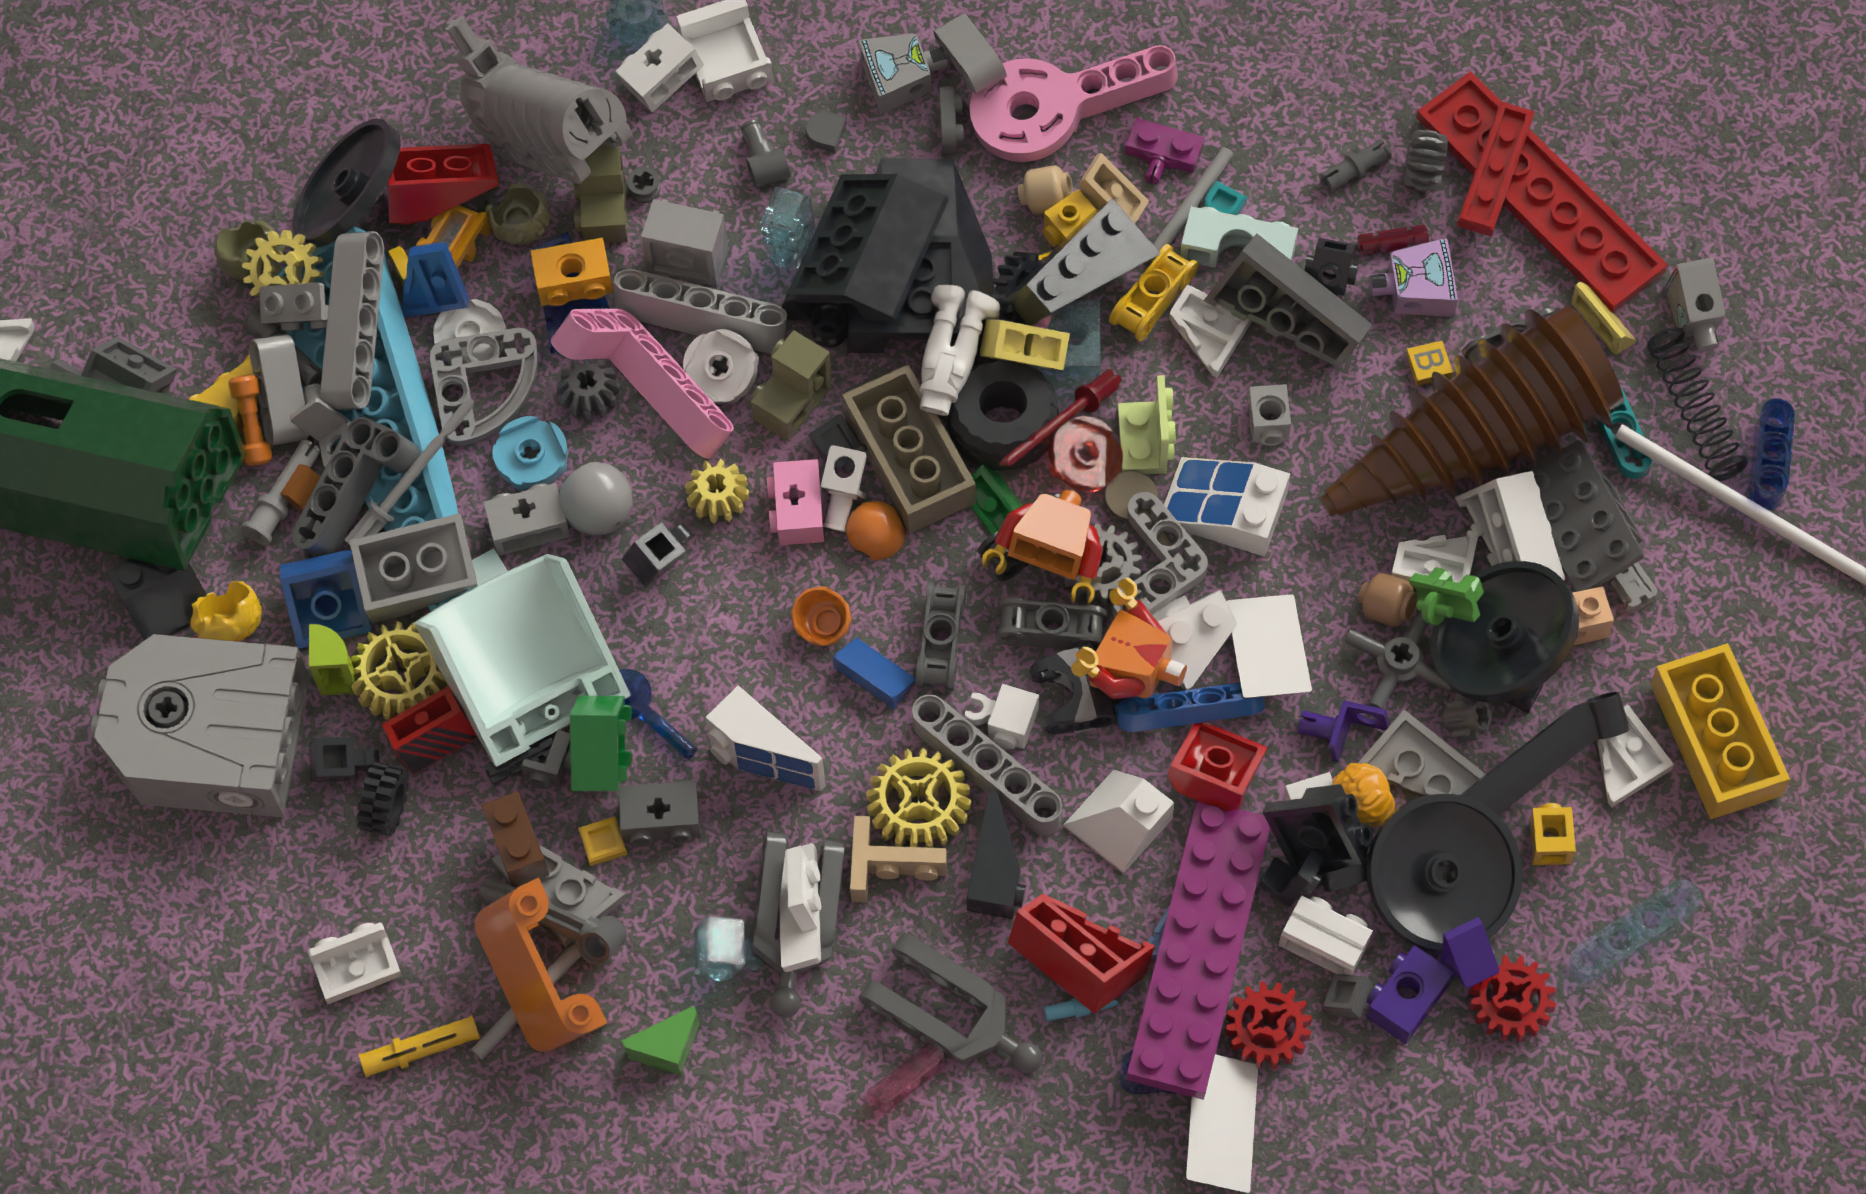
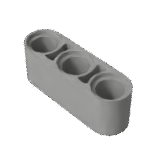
M965 13L933 30L939 46L943 47L946 57L975 94L1007 77L1006 70L998 55Z
M286 334L252 339L249 345L253 374L258 377L260 386L257 399L266 441L270 446L298 442L302 439L307 440L309 434L290 420V415L305 405L295 346L291 336Z

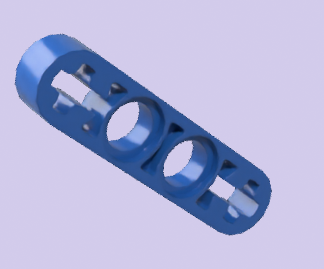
M1240 682L1156 694L1148 698H1129L1119 702L1116 706L1117 722L1119 728L1124 731L1138 732L1258 714L1265 709V696L1244 698Z

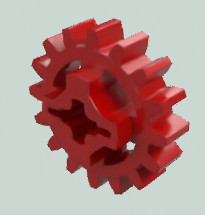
M1503 955L1498 974L1470 987L1469 994L1475 996V998L1471 999L1469 1009L1480 1011L1475 1018L1476 1024L1485 1021L1489 1024L1486 1034L1491 1035L1497 1029L1501 1031V1041H1506L1509 1033H1514L1517 1041L1522 1042L1525 1031H1528L1529 1034L1535 1037L1540 1030L1538 1024L1547 1027L1551 1019L1547 1013H1553L1556 1007V1003L1549 999L1554 997L1556 988L1545 986L1550 977L1548 972L1541 975L1536 973L1539 963L1535 961L1527 967L1524 965L1523 956L1519 955L1516 963H1510L1508 956ZM1492 984V990L1496 995L1492 997L1490 1002H1487L1486 991L1488 986ZM1508 993L1510 997L1517 995L1521 997L1517 1003L1515 999L1505 1000L1506 994ZM1537 994L1538 1009L1534 1013L1532 1011L1533 1006L1529 1000L1533 999L1534 995Z
M1260 982L1259 992L1256 993L1247 986L1244 991L1245 1000L1235 996L1232 1005L1236 1010H1228L1226 1020L1232 1023L1226 1026V1036H1236L1231 1041L1230 1048L1232 1050L1243 1049L1241 1057L1243 1062L1247 1061L1251 1056L1256 1058V1068L1259 1069L1264 1061H1269L1272 1069H1277L1278 1059L1281 1058L1288 1065L1292 1064V1051L1302 1055L1305 1050V1045L1302 1041H1310L1312 1031L1305 1027L1311 1025L1312 1016L1302 1015L1306 1010V1001L1295 1003L1296 991L1292 989L1285 995L1281 993V983L1278 982L1273 990H1268L1265 982ZM1249 1010L1253 1021L1248 1023L1246 1028L1243 1029L1242 1019ZM1265 1020L1269 1025L1276 1023L1275 1030H1272L1269 1026L1262 1028V1021ZM1294 1022L1295 1033L1288 1040L1284 1029L1290 1027L1291 1023ZM1257 1044L1270 1047V1049L1259 1047Z

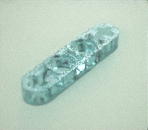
M1687 880L1672 882L1580 943L1574 949L1569 961L1573 975L1583 981L1596 980L1690 918L1697 911L1701 901V893L1698 887L1693 882ZM1676 892L1681 896L1686 894L1690 896L1688 907L1684 903H1680L1672 908L1669 914L1666 907L1674 902ZM1647 911L1655 912L1660 916L1662 925L1657 929H1648L1642 925L1640 915ZM1615 932L1626 934L1630 939V947L1625 950L1614 949L1609 943V936ZM1597 943H1600L1604 954L1597 958L1594 965L1595 969H1592L1589 965L1585 967L1580 966L1582 954L1587 958H1591L1599 952L1600 946Z

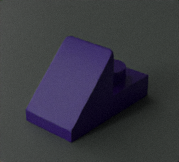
M1479 917L1443 934L1441 963L1454 972L1452 978L1458 976L1466 988L1499 973V966Z

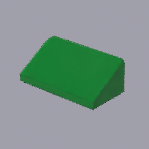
M983 464L971 475L976 484V503L970 507L992 535L999 532L1008 513L1023 505L997 470H991Z

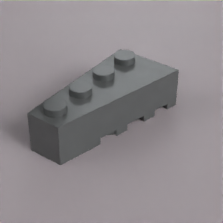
M1257 233L1203 300L1212 306L1219 304L1233 311L1231 315L1243 321L1249 319L1266 327L1265 332L1277 338L1279 335H1282L1296 342V347L1338 368L1373 325Z

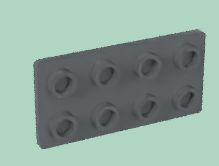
M1576 440L1562 449V455L1556 453L1536 468L1530 470L1533 471L1536 484L1540 489V498L1547 520L1551 525V534L1560 562L1576 592L1597 588L1644 558V553L1639 543L1644 541L1613 484L1597 469L1584 443Z

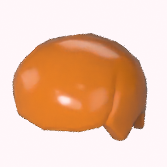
M882 501L861 503L851 512L845 527L846 535L852 547L856 551L867 554L872 560H881L893 556L903 546L906 537V531L899 513L891 505Z
M823 586L806 589L795 599L791 610L793 627L797 634L809 643L819 647H829L837 644L848 634L852 622L849 604L837 592Z

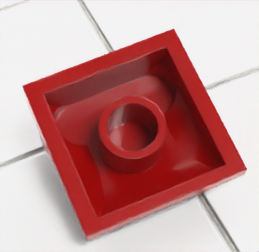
M1206 722L1194 723L1170 765L1167 777L1170 779L1173 789L1178 793L1209 806H1216L1222 811H1233L1242 806L1245 794L1268 747Z

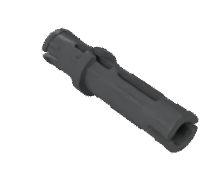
M259 310L249 312L242 323L243 328L256 339L287 334L286 331H281L280 326L261 324V313ZM294 345L301 383L306 387L312 384L321 385L322 370Z

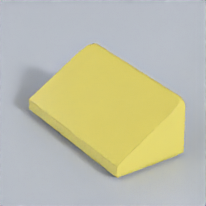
M1582 282L1577 283L1571 303L1611 352L1617 355L1635 344L1636 339L1588 285Z

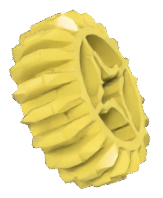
M397 621L395 630L389 631L382 624L380 628L382 634L377 637L375 634L368 632L367 638L370 644L358 643L357 650L360 655L351 656L354 675L357 680L352 684L351 688L354 695L360 696L358 698L360 705L364 708L370 706V712L375 717L383 712L385 720L388 721L395 716V713L399 715L449 686L415 627L414 622L409 625L407 630H404L402 623ZM410 649L418 652L407 654L401 652L400 650ZM385 655H388L384 664H382L379 667H376V671L373 672L376 664ZM396 661L399 662L401 669L404 668L406 682H403L401 675L397 673ZM429 671L425 681L414 689L417 680L426 676V672ZM381 689L384 691L395 689L403 694H389L381 691Z
M924 748L920 750L919 757H912V752L907 749L904 760H900L893 754L890 757L892 767L880 764L878 767L880 776H872L870 779V785L874 789H870L866 793L867 800L871 802L867 806L868 815L875 817L872 820L873 827L875 829L884 828L882 837L885 841L896 835L895 846L902 847L907 840L910 841V847H918V842H925L926 848H933V839H937L940 844L945 846L947 843L946 832L957 836L959 834V826L957 824H965L967 822V814L964 811L971 808V800L966 797L970 794V786L962 783L965 780V774L962 770L954 771L955 762L952 759L941 764L942 754L939 751L933 755L932 759L927 758V750ZM912 776H926L920 780H912L909 778ZM941 785L947 789L951 798L945 811L939 808V802L935 800V797L938 795V788ZM893 788L898 791V796L903 800L899 804V811L895 815L887 804L888 796ZM914 796L918 797V803L912 802ZM924 796L926 801L920 803L919 797ZM917 819H925L929 821L927 823L921 824L912 823L914 820Z

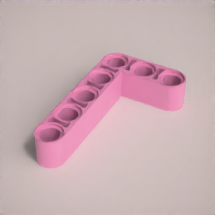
M622 309L571 310L551 338L553 347L569 359H610L680 438L698 455L708 459L713 458L732 433L734 427L731 421L647 329L629 312Z

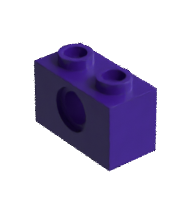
M1415 945L1407 956L1402 952L1397 956L1388 971L1392 974L1385 986L1378 983L1368 996L1366 1002L1370 1005L1367 1019L1405 1045L1449 987L1454 974L1452 970ZM1409 987L1416 992L1417 996L1413 999H1404L1397 993V989Z

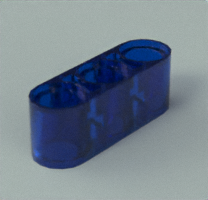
M1772 398L1763 404L1754 433L1749 497L1751 501L1767 510H1773L1781 504L1790 477L1795 412L1792 405L1781 398ZM1769 418L1777 419V420H1779L1782 424H1779V425L1773 424V423H1771L1768 419H1769ZM1765 451L1774 452L1779 457H1769L1767 454H1765ZM1762 485H1771L1776 491L1765 490Z

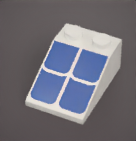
M1181 457L1164 506L1187 533L1265 557L1288 493L1290 473L1253 462Z
M737 686L706 716L709 732L707 736L712 746L710 751L721 763L726 765L730 762L738 770L817 791H822L826 787L822 757L741 687Z

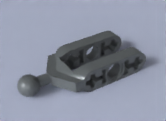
M766 831L761 851L751 950L781 973L779 988L771 994L770 1006L777 1016L785 1018L795 1015L801 1006L800 996L795 990L796 975L822 965L831 958L836 928L844 843L823 840L820 849L818 892L821 901V910L819 911L821 962L785 972L781 966L780 940L775 939L787 835L786 833Z
M903 933L891 949L892 954L907 966L984 1012L968 1037H963L945 1023L876 981L870 980L858 997L860 1002L874 1013L943 1056L953 1059L961 1065L997 1050V1048L1012 1057L1014 1067L1026 1074L1035 1072L1043 1062L1042 1051L1036 1044L1030 1042L1019 1044L1005 1035L1006 996L996 991L982 978L912 935Z

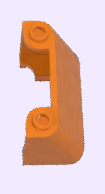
M538 877L482 909L475 919L474 926L476 934L527 1042L537 1051L549 1052L607 1025V1021L599 1004L587 994L579 993L563 1000L559 998L528 932L539 926L538 922L545 917L549 908L548 896Z

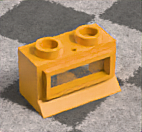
M461 205L445 211L432 218V231L427 239L420 238L416 246L446 242L458 269L463 259L469 262L474 260L477 252L474 240L477 235L482 234L488 237L491 233L487 212L477 213Z

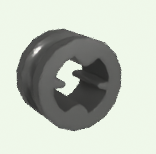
M639 167L628 175L627 185L633 200L639 203H648L656 199L660 194V181L655 170L649 167ZM645 180H649L650 186H645L643 190L638 189L637 184H643Z

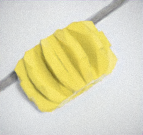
M721 458L717 462L716 467H711L705 460L703 464L704 471L693 469L691 473L693 481L687 482L685 486L686 493L689 494L687 497L688 506L691 509L696 508V516L699 519L709 514L710 521L715 524L718 516L723 515L724 519L730 523L732 519L731 511L742 514L744 510L742 502L749 499V490L746 489L748 485L747 478L744 474H739V469L735 463L725 469V463Z

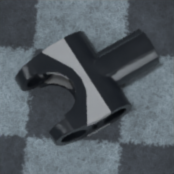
M1083 646V647L1092 648L1095 652H1096L1097 649H1098V648L1095 647V646ZM1083 647L1061 651L1035 662L1029 669L1033 682H1057L1065 685L1073 694L1072 699L1066 705L1059 707L1058 711H1054L1043 718L1045 731L1049 734L1089 731L1109 726L1117 719L1112 700L1117 699H1112L1099 688L1090 686L1088 674L1078 677L1072 673L1071 666L1078 660L1075 654Z

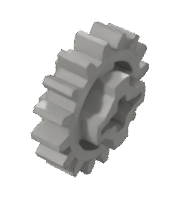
M1095 524L1102 545L1100 562H1102L1105 555L1106 562L1102 564V567H1099L1096 579L1092 578L1091 586L1095 591L1094 598L1100 597L1102 605H1107L1110 591L1116 587L1119 588V581L1124 578H1130L1135 581L1140 577L1141 570L1138 568L1142 567V556L1136 555L1138 553L1137 542L1127 544L1128 533L1126 531L1117 536L1115 535V526L1111 525L1107 532H1102L1100 525ZM1114 549L1120 552L1122 556L1117 555ZM1077 575L1076 580L1064 576L1065 587L1079 583L1081 576ZM1079 589V590H1077V591H1076V598L1079 597L1082 593H1085V594H1087V602H1088V599H1089V593H1088V591L1085 590V589Z

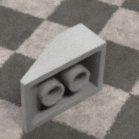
M461 513L349 540L364 609L371 623L409 615L478 586Z

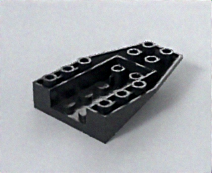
M881 158L875 174H900L946 195L949 201L896 321L866 320L851 303H847V353H884L885 339L928 340L935 324L936 313L939 311V308L931 301V296L934 288L939 285L958 286L965 292L964 301L957 313V322L951 340H956L961 320L965 315L969 292L975 290L990 297L991 293L994 292L992 253L954 160ZM986 320L981 321L983 328L978 338L976 354H980Z

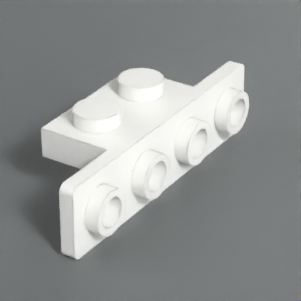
M813 843L797 846L785 851L779 901L781 966L785 972L821 962L819 917L821 901L818 892L820 873L817 866V849Z

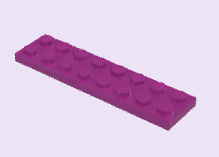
M1196 801L1126 1080L1204 1100L1270 831V826L1264 815L1241 809L1222 811L1216 806H1209Z

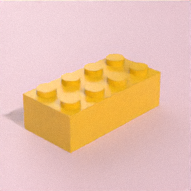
M1727 643L1657 666L1650 683L1651 688L1710 820L1783 796L1790 777L1729 644Z

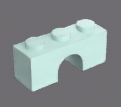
M1191 206L1181 243V256L1188 261L1193 259L1199 262V265L1216 268L1218 257L1223 250L1232 246L1245 248L1257 233L1286 257L1293 260L1298 228L1290 227L1284 222L1276 221L1271 223L1256 220L1245 214L1232 215L1219 212L1211 207L1198 208Z

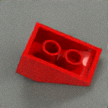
M490 143L400 148L395 168L383 189L389 223L408 225L418 221H427L497 187L498 176Z

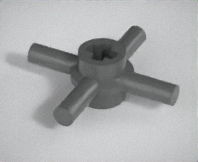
M1419 610L1404 637L1392 639L1385 644L1353 629L1349 632L1345 643L1376 657L1378 669L1383 675L1368 706L1383 709L1397 683L1409 682L1416 677L1450 692L1451 687L1440 676L1438 671L1423 663V654L1417 646L1428 626V623L1423 620L1422 611ZM1398 657L1404 658L1402 664L1397 663Z

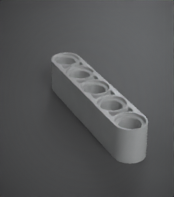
M373 231L341 234L335 242L321 380V399L334 410L363 409L368 405L371 396L384 260L383 240L377 232Z
M635 269L622 270L614 277L613 308L629 312L640 322L696 336L718 329H726L744 337L751 344L753 350L764 353H771L779 340H785L787 313L781 306Z
M928 694L921 696L915 701L912 708L913 728L922 740L937 752L939 751L946 760L952 759L955 762V767L962 770L969 779L987 794H989V790L997 791L1001 805L1033 832L1039 835H1050L1059 829L1062 823V801L1052 789L941 698ZM927 713H934L939 717L934 722L921 720V716ZM957 736L967 739V743L961 746H954L949 741ZM990 760L996 766L990 770H983L978 767V764L981 761ZM1012 784H1020L1024 786L1025 790L1019 794H1012L1007 791V787ZM1040 808H1049L1053 810L1054 815L1048 818H1041L1035 812Z

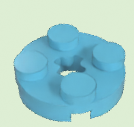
M525 416L509 422L499 432L500 437L496 441V445L494 444L493 459L500 476L510 483L513 488L526 490L536 484L549 485L566 471L568 458L567 443L563 432L556 424L539 421L538 417ZM531 446L533 450L540 449L541 451L537 454V457L528 459L522 457L525 454L524 448Z

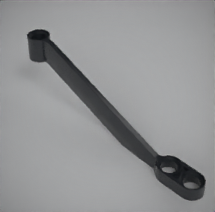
M1609 692L1586 700L1584 703L1573 706L1460 795L1479 801L1497 815L1501 814L1591 742L1598 739L1615 737L1630 730L1620 693ZM1369 853L1366 854L1362 864L1321 869L1319 873L1322 875L1321 881L1324 891H1336L1367 881V859Z

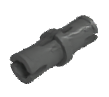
M1379 139L1357 153L1351 152L1345 155V159L1342 162L1319 174L1320 182L1324 188L1329 185L1326 190L1332 194L1335 190L1355 179L1359 181L1365 178L1368 171L1391 160V151L1387 144L1384 145V141Z

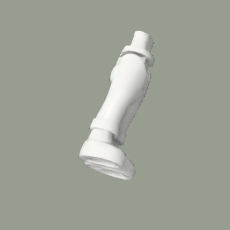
M939 285L934 288L931 301L939 308V311L936 313L935 324L929 336L922 361V384L919 389L923 395L919 407L921 410L943 416L949 414L951 403L957 401L958 394L970 375L977 352L978 338L983 328L981 321L995 319L999 314L1000 304L994 298L975 290L969 292L965 315L961 320L955 345L951 347L952 333L957 322L956 316L962 307L965 292L961 287L954 285Z

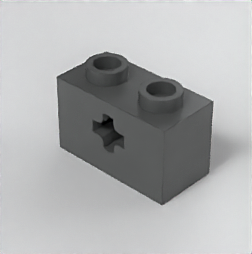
M696 781L620 786V830L624 843L630 842L631 845L638 847L649 846L657 840H669L671 843L683 844L692 841V838L701 837L699 792ZM663 811V819H656L657 812Z

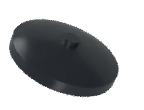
M383 119L365 121L344 135L328 151L309 177L297 201L292 221L295 235H304L306 244L312 243L318 248L336 241L339 235L347 233L358 223L385 188L397 163L401 139L399 132Z
M1510 561L1490 566L1473 575L1480 579L1484 592L1476 602L1480 616L1475 622L1445 617L1439 625H1434L1432 629L1431 656L1438 673L1454 691L1474 701L1503 702L1521 697L1538 688L1562 666L1570 654L1579 628L1578 605L1572 591L1562 578L1542 564L1529 561Z
M1457 794L1427 795L1409 801L1396 809L1378 829L1370 846L1367 859L1368 889L1375 909L1382 920L1403 940L1417 947L1432 951H1442L1444 933L1477 917L1483 923L1488 939L1491 938L1505 925L1512 915L1522 887L1521 856L1514 836L1507 825L1486 805L1472 798Z

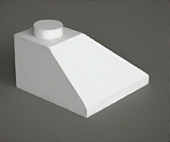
M1113 770L1064 823V827L1123 874L1173 819L1174 802L1145 779Z

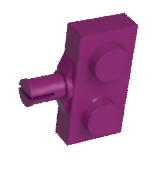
M1136 118L1125 146V154L1142 158L1148 162L1150 166L1144 179L1150 184L1153 177L1152 185H1156L1160 181L1159 179L1164 168H1176L1194 173L1204 147L1205 137Z

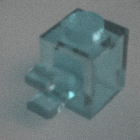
M706 917L694 929L695 974L708 975L711 980L723 981L732 978L743 966L750 970H760L767 964L763 959L756 958L751 950L752 938L744 939V920Z

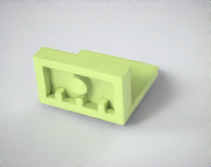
M1164 375L1157 376L1155 402L1118 403L1122 473L1135 471L1144 475L1167 474L1168 460H1174L1176 434L1175 421H1172L1173 390L1172 388H1165Z

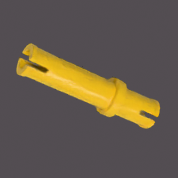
M470 1015L468 1018L433 1028L400 1040L399 1037L394 1038L391 1044L358 1055L365 1076L368 1078L373 1074L397 1066H401V1069L409 1067V1062L475 1039L478 1040L480 1037L473 1016ZM454 1033L456 1034V1035H454V1036H451V1037H448V1038H445V1039H442V1040H439V1041H436V1042H433V1043H431V1044H428V1045L423 1046V1044H425V1043L434 1041V1040H436V1039H439V1038H442V1037H445V1036H448V1035H451V1034H454ZM416 1047V1049L398 1054L387 1059H383L384 1057L403 1052L404 1050Z

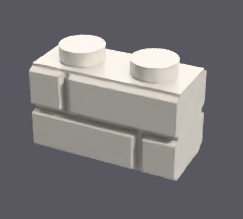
M1301 896L1281 934L1278 946L1335 974L1353 975L1368 946L1373 930L1367 928V923L1356 915L1347 914L1344 917L1332 911V906L1319 897L1308 899Z

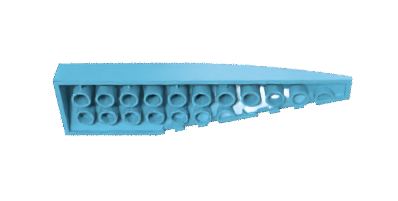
M353 226L347 233L366 231ZM336 241L326 246L318 247L311 253L312 256L322 257L323 259L321 263L315 266L316 270L324 273V276L315 277L314 283L324 284L325 305H329ZM384 254L370 400L363 409L336 411L349 419L350 422L356 418L364 417L398 432L415 443L421 455L430 442L439 435ZM305 265L302 270V279L305 275ZM286 267L282 268V271L278 274L279 276H287L284 271ZM303 323V330L286 331L291 336L294 345L308 356L316 366L323 370L326 329H311L310 323ZM341 438L337 439V440L334 442V445H335L336 447H337V445H338V443H339V441H340ZM442 446L388 512L394 518V521L386 523L384 526L386 531L459 514ZM385 466L382 467L365 499L369 509L371 508L369 505L371 501L377 505L383 502L404 476L403 473H398ZM466 591L428 606V608L432 612Z

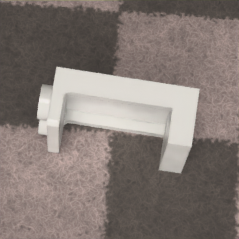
M724 0L676 16L679 34L695 48L704 64L695 75L706 102L715 99L719 101L725 100L736 92L749 88L759 89L765 86L767 82L773 81L772 64L770 59L765 56L754 30L746 0Z

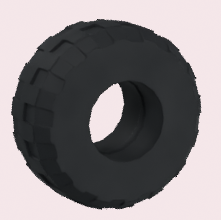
M999 359L982 362L971 369L966 383L958 394L957 401L951 403L949 414L947 415L951 439L954 441L958 451L978 466L984 464L991 470L998 471L1023 468L1040 459L1049 450L1057 430L1040 444L1035 445L1030 452L1015 464L1000 466V462L1023 442H1027L1034 433L1059 415L1058 399H1056L1055 389L1051 382L1036 368L1015 361ZM1003 406L1013 408L1022 414L1018 419L1006 423L995 422L985 416L986 412L993 408Z

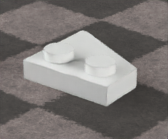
M1470 530L1467 531L1465 537L1446 539L1445 535L1430 537L1425 541L1411 540L1399 542L1391 575L1409 581L1414 573L1428 576L1437 567L1447 570L1452 575L1453 581L1459 583L1466 574L1470 575L1478 537Z

